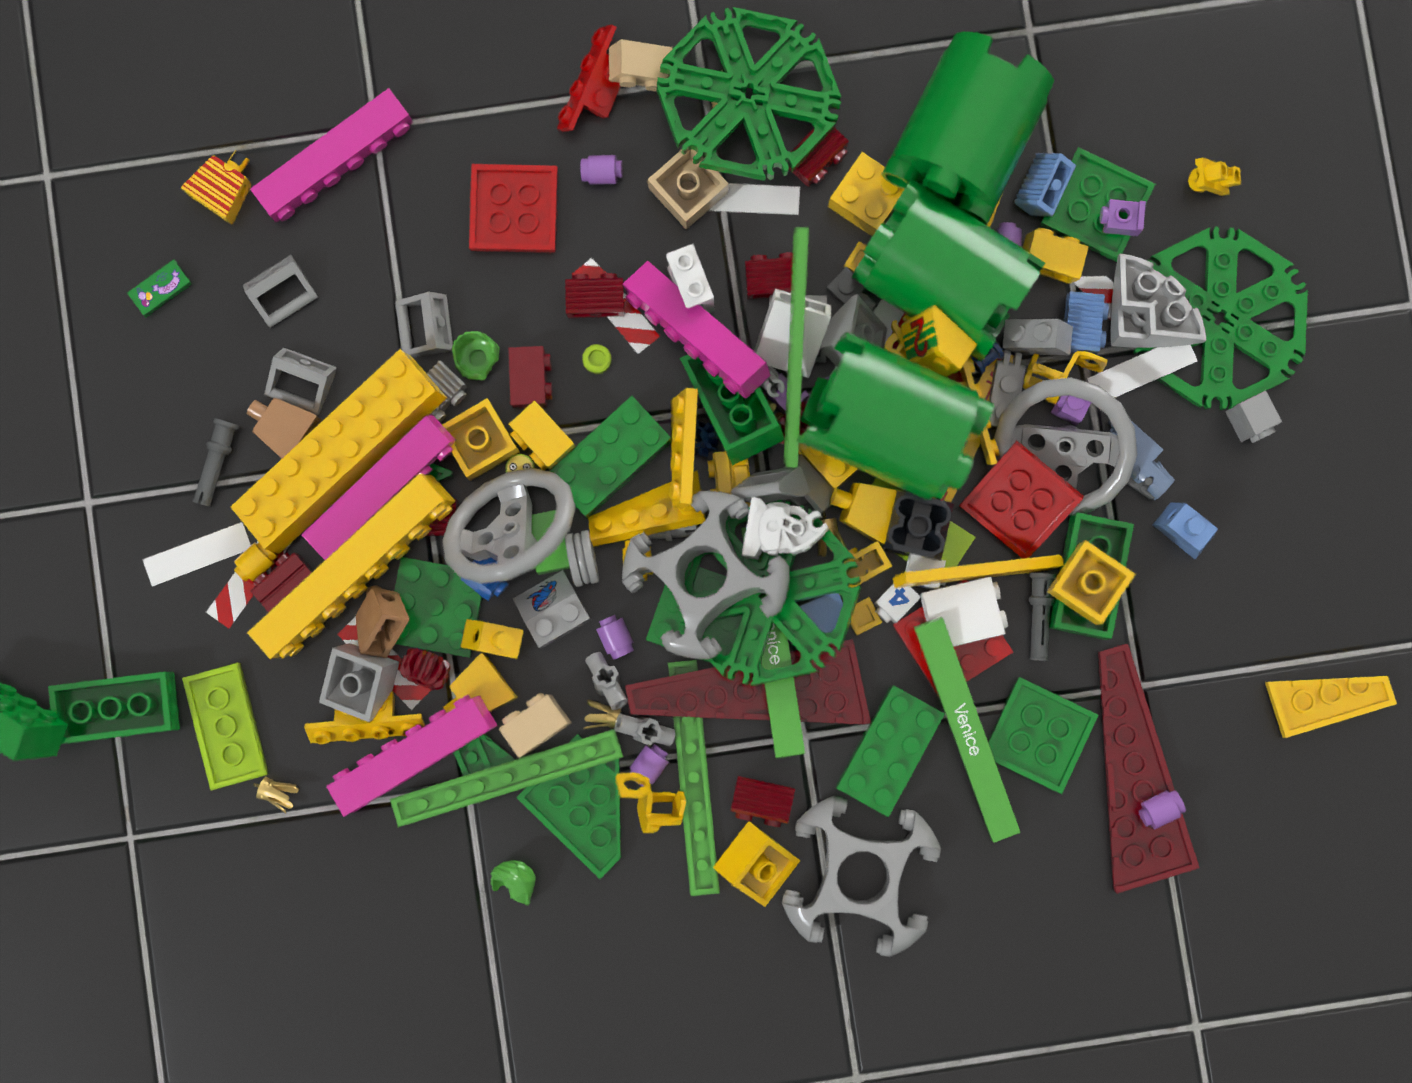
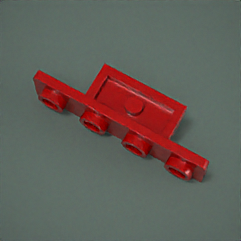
M603 26L595 31L591 40L593 44L591 50L581 62L580 68L582 71L579 78L574 81L570 88V99L567 105L560 111L558 130L562 132L572 131L582 108L587 109L602 119L608 117L621 87L620 82L609 81V54L606 53L616 31V26Z

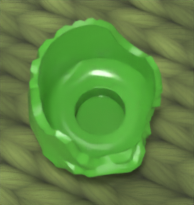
M479 331L465 332L463 335H459L453 342L452 353L455 368L467 379L485 380L489 372L492 371L493 365L499 360L500 349L497 343L487 334Z
M516 860L502 862L494 867L491 873L492 890L498 891L501 886H506L509 889L511 899L526 906L530 905L536 881L532 869L524 862Z

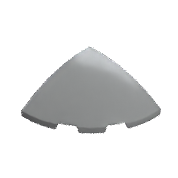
M1120 253L1117 258L1112 295L1111 346L1156 348L1204 343L1206 341V333L1203 320L1198 308L1193 309L1185 297L1186 289L1173 276L1165 277L1154 270L1153 263L1139 257Z

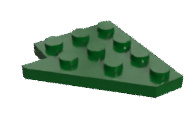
M577 734L569 743L583 738ZM619 759L526 787L516 797L599 879L621 858L620 795L616 784V775L620 773Z

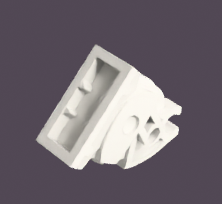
M752 497L742 555L747 559H759L762 551L774 556H778V553H792L796 555L812 548L829 528L826 523L820 528L813 526L814 520L822 517L819 511L808 515L804 509L797 506H790L782 502L766 505L761 499ZM792 514H796L800 516L802 519L798 521L792 518L791 516Z

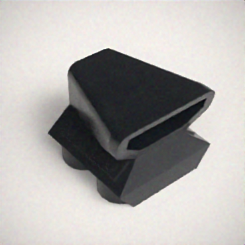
M897 491L885 544H883L882 549L905 556L913 554L941 561L954 504L936 498L926 500L910 492Z

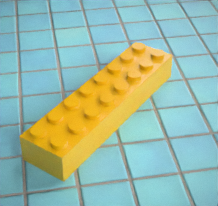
M399 349L231 506L232 510L264 549L280 554L425 416L430 415L444 402L447 397L413 357Z
M420 473L247 633L270 659L280 657L284 659L288 655L290 657L295 656L304 648L302 642L309 636L312 638L317 636L325 628L323 623L329 617L334 619L346 609L344 604L351 597L356 599L362 595L368 588L365 584L373 577L375 579L380 578L389 569L387 564L394 558L398 560L410 550L408 545L415 538L420 540L431 531L428 525L435 519L441 521L453 510L450 506L455 502L454 498L433 475Z

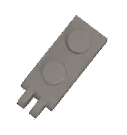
M1004 350L1005 356L1002 358V361H996L989 401L994 404L990 418L991 427L997 428L1002 412L1017 394L1022 392L1026 369L1025 365H1021L1022 353L1015 352L1013 363H1010L1011 351Z

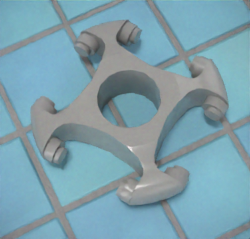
M698 491V493L692 496L691 505L696 512L701 510L702 513H705L709 510L708 518L682 543L653 557L645 555V553L651 550L649 545L652 544L645 532L631 538L624 557L622 583L627 590L634 593L643 587L642 582L645 580L643 577L645 573H655L672 591L686 624L684 635H681L679 631L674 632L670 630L661 636L662 644L667 651L680 656L695 659H712L719 654L722 648L715 638L710 639L708 636L705 639L702 638L705 629L729 606L756 593L767 594L766 597L761 599L763 604L760 605L767 618L781 612L788 592L789 565L781 556H777L768 563V577L760 578L754 575L738 558L730 542L725 524L729 515L731 518H737L738 520L745 517L749 513V506L743 498L719 491ZM715 552L723 555L727 564V578L724 586L716 594L707 598L691 596L685 586V571L688 564L696 556L703 553Z
M835 795L812 806L796 821V836L810 838L811 834L816 833V827H821L826 835V869L817 894L810 904L803 906L804 898L800 897V892L786 890L785 894H783L782 905L793 926L808 942L817 943L823 940L824 928L820 927L821 922L813 921L817 915L822 913H857L887 924L891 928V936L883 935L882 939L878 938L876 953L891 957L918 941L927 931L928 926L927 916L913 914V918L908 917L907 925L901 924L898 918V884L907 858L914 848L921 846L919 854L923 855V859L937 862L938 858H940L941 847L930 826L915 810H901L899 824L902 825L903 830H908L909 834L900 840H866L839 830L833 826L832 816L840 818L841 813L845 814L847 799ZM858 851H868L878 855L886 868V880L883 888L876 896L867 900H854L846 897L840 891L837 884V872L841 862L848 855Z

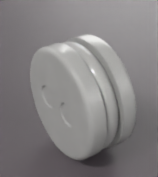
M585 530L581 531V534H566V551L575 586H583L590 582L592 584L598 583L599 572L590 532Z

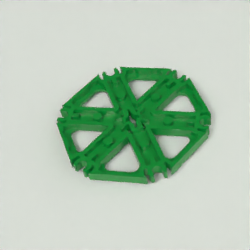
M733 7L732 13L729 8H725L724 16L726 19L718 20L715 13L711 12L710 23L707 20V15H705L662 59L660 72L668 74L669 77L666 79L658 77L656 90L677 149L683 144L681 151L683 155L691 149L695 150L697 154L693 157L692 163L698 164L700 162L699 167L765 181L766 175L769 180L774 178V171L772 169L778 167L782 170L783 175L786 176L789 166L791 172H793L835 128L838 115L830 113L829 109L840 108L841 95L820 39L813 44L816 34L812 33L808 38L801 37L800 34L804 30V25L801 23L797 26L798 20ZM745 27L773 31L780 36V39L755 65L742 32ZM709 39L715 44L724 72L684 64L683 59L701 40ZM809 60L815 66L822 84V91L817 92L780 83L801 61ZM747 88L753 89L752 93L755 94L751 96V99L745 98V93H743L746 92ZM679 96H686L718 104L692 131L684 129L681 124L674 100ZM773 115L810 122L814 127V132L796 151H787ZM742 122L756 156L755 162L749 165L723 160L716 154L718 147Z
M1209 227L1149 258L1151 260H1148L1154 264V270L1165 277L1173 276L1186 289L1185 297L1193 309L1198 308L1206 333V341L1202 344L1201 384L1199 386H1191L1172 373L1156 380L1199 408L1203 407L1202 399L1205 397V409L1211 408V401L1215 398L1220 402V410L1226 409L1229 400V410L1290 379L1284 375L1289 377L1294 375L1295 371L1288 367V361L1300 364L1303 361L1302 357L1305 356L1308 290L1304 293L1296 294L1306 285L1305 282L1299 285L1292 283L1291 277L1299 272L1298 269L1285 273V269L1293 267L1294 264L1240 229L1234 231V228H1229L1227 230V238H1221L1218 233L1219 227H1214L1210 238ZM1195 247L1205 248V290L1175 272L1171 266L1172 260ZM1240 250H1249L1271 264L1273 273L1270 277L1236 293L1237 256ZM1284 302H1288L1294 307L1293 338L1289 341H1283L1250 319ZM1219 312H1223V319L1226 321V324L1221 322L1219 325H1216L1214 323L1216 318L1212 313L1217 315ZM1201 343L1192 344L1191 347L1193 348ZM1234 347L1269 369L1268 376L1245 389L1236 388L1232 382ZM1135 348L1133 353L1134 355L1139 352L1146 353L1155 348Z
M777 500V501H773V502H769V503H774V502H782V503H783L784 501H783V500ZM786 501V502H785L786 504H788V505H790V506L792 505V503H791L790 501ZM800 505V508L806 511V507L804 505ZM810 508L808 509V515L812 513ZM749 513L739 520L731 518L729 515L725 522L726 531L738 558L754 575L760 578H764V575L768 577V563L777 556L764 553L761 563L757 559L745 558L742 555L744 544L737 538L735 529L739 524L748 522ZM792 514L791 516L792 518L798 521L802 519L800 516L796 514ZM819 518L813 522L815 528H820L823 525ZM829 529L821 539L834 553L832 562L791 571L796 555L792 553H778V556H781L789 565L788 592L781 612L767 618L760 608V605L763 604L761 601L763 593H756L729 606L714 619L719 620L743 614L731 654L723 656L719 653L712 659H708L723 677L726 678V672L731 666L728 672V679L734 680L736 673L742 671L744 673L743 684L748 685L752 678L751 674H754L751 686L819 672L814 668L811 661L814 660L817 666L824 668L825 665L820 659L822 653L828 652L833 658L837 656L836 652L829 647L830 644H834L838 651L841 652L862 586L849 587V584L856 585L861 582L860 577H848V571L858 567V564L854 561L844 564L845 561L855 559V557ZM715 552L703 553L696 556L688 564L685 571V586L691 596L707 598L716 594L722 588L698 593L694 589V581L701 560L707 554L714 555L727 570V564L723 555ZM833 593L840 594L843 597V605L835 629L830 633L822 632L796 602ZM677 602L674 603L676 608H680ZM683 617L677 618L678 622L685 624ZM773 623L800 651L801 659L797 664L767 670L762 666L761 660ZM679 626L685 632L686 626Z

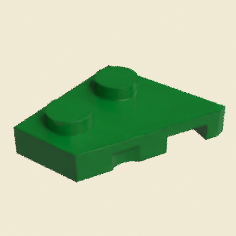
M486 734L453 752L463 776L516 760Z

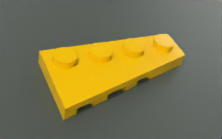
M685 388L671 400L672 482L669 488V498L672 499V508L684 509L692 504L698 389Z
M698 470L693 472L692 496L698 493V491H702ZM671 482L588 517L590 538L594 547L631 539L643 532L646 535L689 527L702 524L706 520L705 513H702L701 510L696 512L692 505L684 509L672 508V499L669 498Z
M1388 676L1265 682L1283 738L1397 704Z

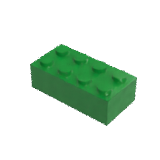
M688 354L680 358L694 389H698L697 395L732 466L785 440L780 425L760 386L745 399L738 392L736 394L731 393L723 384L724 380L719 375L713 377L704 368V362L699 358L694 360Z
M631 396L558 462L550 472L557 474L570 486L576 508L588 519L670 445L672 439L639 402Z
M1078 512L1070 516L1063 551L1064 565L1078 544L1086 540L1126 567L1134 524ZM1055 598L1049 628L1103 640L1112 639L1120 598L1104 622L1095 625Z
M158 672L48 686L50 711L55 712L58 715L57 718L68 724L61 744L180 730L174 672Z
M0 683V752L13 761L57 756L68 724L57 718L58 715L55 712L39 707L34 699L18 694L16 688Z
M891 685L835 788L889 817L945 714L898 687Z

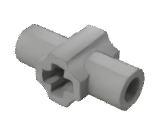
M595 652L588 656L585 662L593 675V684L597 694L605 696L612 710H618L628 703V699L620 687L619 673L615 666H608L601 652ZM607 678L610 683H606L603 679Z
M620 713L615 722V731L631 735L632 739L647 745H652L653 742L671 746L675 738V729L659 725L658 721L646 716L639 715L637 718ZM643 727L648 728L646 733L642 732Z

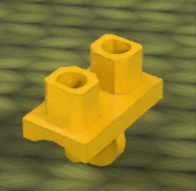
M1202 157L1195 159L1197 168L1190 173L1188 179L1189 186L1194 191H1209L1224 196L1230 194L1229 187L1241 185V172L1239 167H1228L1225 162H1214Z

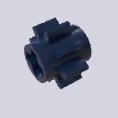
M699 420L696 421L694 455L699 453L700 456L707 458L708 452L718 450L719 438L713 432L714 428L709 422L705 425V423Z

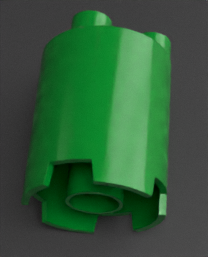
M958 32L953 37L948 48L942 53L882 172V176L891 184L905 189L913 179L987 225L1047 105V97L1053 86L1054 79L1050 72L1030 55H1026L1018 67H1015L989 54L993 41L992 36L976 32Z
M912 179L893 208L895 211L886 224L882 222L863 252L865 255L851 278L911 318L935 305L977 344L970 356L982 362L996 342V337L1004 327L1005 320L1011 316L1008 310L1010 308L1017 310L1039 276L1045 262Z
M845 332L834 347L835 350L843 354L839 368L837 367L833 371L829 379L817 377L800 419L809 425V428L802 436H798L797 442L926 500L932 497L941 499L949 487L959 490L964 484L973 463V457L962 453V450L970 433L979 436L984 431L991 418L994 404L979 397L978 392L849 332Z

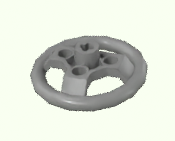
M1075 378L1043 380L1018 393L1002 412L994 436L999 450V456H996L997 461L1017 440L1054 472H1056V468L1060 465L1068 466L1072 471V475L1063 479L1076 490L1079 473L1092 463L1109 464L1115 467L1113 473L1099 489L1085 495L1083 500L1069 515H1073L1076 512L1087 514L1111 502L1129 482L1137 458L1135 427L1122 404L1100 386ZM1070 395L1090 401L1107 414L1117 435L1110 432L1081 430L1073 425L1051 427L1031 424L1016 426V424L1029 407L1048 397ZM1033 434H1039L1045 439V445L1040 448L1031 445L1029 437ZM1092 440H1098L1103 444L1104 450L1098 454L1089 451L1087 444ZM1064 441L1069 442L1070 447H1066Z
M535 468L510 471L485 482L462 501L448 521L442 541L446 563L461 578L480 583L510 580L534 569L557 549L570 530L575 511V503L570 486L554 472ZM528 486L546 488L555 496L557 504L554 520L538 542L531 533L533 505L527 490ZM498 496L501 507L500 514L485 529L475 532L466 530L465 527L475 513L490 500ZM466 557L477 561L493 558L497 563L482 565L470 562Z

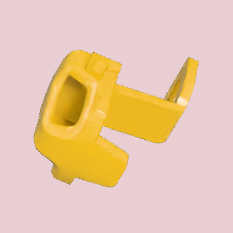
M1077 351L1073 354L1064 373L1045 365L1037 364L1039 354L1034 353L1024 376L1023 388L1026 390L1043 381L1032 376V373L1046 377L1049 380L1063 379L1068 377L1074 363L1083 368L1101 373L1108 360L1090 352ZM1085 359L1093 360L1098 364L1089 363ZM1060 396L1048 397L1045 400L1046 402L1056 404Z
M618 773L616 775L619 795L626 798H638L637 812L643 833H654L661 826L681 825L686 806L683 791H678L677 794L671 792H652L649 778L642 774ZM631 780L638 784H643V786L638 790H630L625 787L624 782ZM655 802H672V813H651L652 804Z

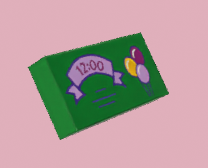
M173 259L127 294L143 316L148 317L192 285V283Z

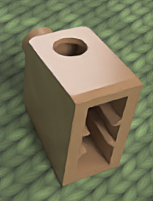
M274 398L268 407L258 400H254L247 410V415L258 421L252 432L281 458L288 454L322 421L315 414L277 398Z
M375 585L366 590V598L356 614L359 652L361 654L387 658L407 625L409 616L399 593L385 590Z

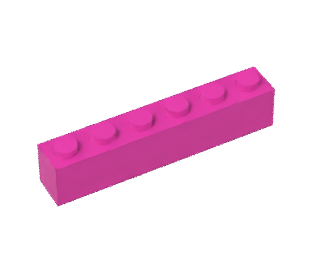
M388 88L250 190L276 223L279 220H287L295 213L294 209L303 203L308 204L318 196L320 190L326 186L332 187L338 183L341 175L349 169L352 171L360 167L364 162V158L368 155L382 151L387 146L386 142L394 136L400 137L410 129L413 121Z
M649 261L645 262L623 283L628 294L625 296L627 301L635 309L641 307L645 311V316L655 326L660 324L664 327L665 334L673 342L676 343L679 340L691 358L694 360L699 358L703 361L704 368L713 377L719 375L724 380L723 384L731 393L736 394L738 392L746 399L771 376L766 361L700 305L686 308L678 286Z
M433 415L425 416L319 517L302 536L324 560L328 559L420 473L429 474L432 471L430 465L437 458L439 461H442L453 451L451 445L456 439Z
M468 694L453 703L455 709L448 713L444 709L429 717L431 723L422 728L418 724L406 731L405 735L407 738L399 743L394 739L380 747L383 752L374 757L371 753L358 760L357 764L359 767L351 772L346 768L333 776L335 781L326 787L343 817L354 813L497 727L498 725L481 696L470 698Z

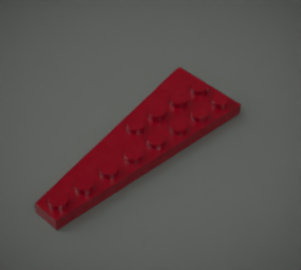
M853 639L844 641L841 652L838 651L834 644H830L829 647L836 652L837 656L833 658L828 652L822 653L820 659L825 665L824 668L817 666L814 660L811 661L814 668L819 672L794 677L800 722L862 725L871 723ZM799 650L790 652L792 665L797 664L801 659ZM731 666L726 672V678L713 667L625 685L631 715L770 721L765 685L751 686L754 674H751L752 678L748 685L743 684L744 673L742 671L736 673L734 680L728 679V672Z
M1128 643L1098 652L1112 878L1115 893L1199 869L1182 813L1180 818L1157 829H1153L1151 825L1145 826L1139 815V810L1142 809L1141 802L1165 791L1170 793L1175 789Z

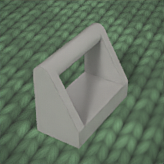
M289 255L243 285L244 292L270 328L318 298L292 255ZM293 274H296L307 291L269 315L258 297Z
M425 292L395 301L402 351L411 357L452 351L453 341L446 294ZM421 305L426 345L413 348L407 307Z
M283 348L273 356L264 395L273 399H280L315 415H319L334 380L337 367ZM282 371L319 384L315 402L276 388Z
M798 465V467H786L753 473L733 488L731 494L743 498L745 502L751 503L752 497H755L766 503L804 497L810 490L802 467Z

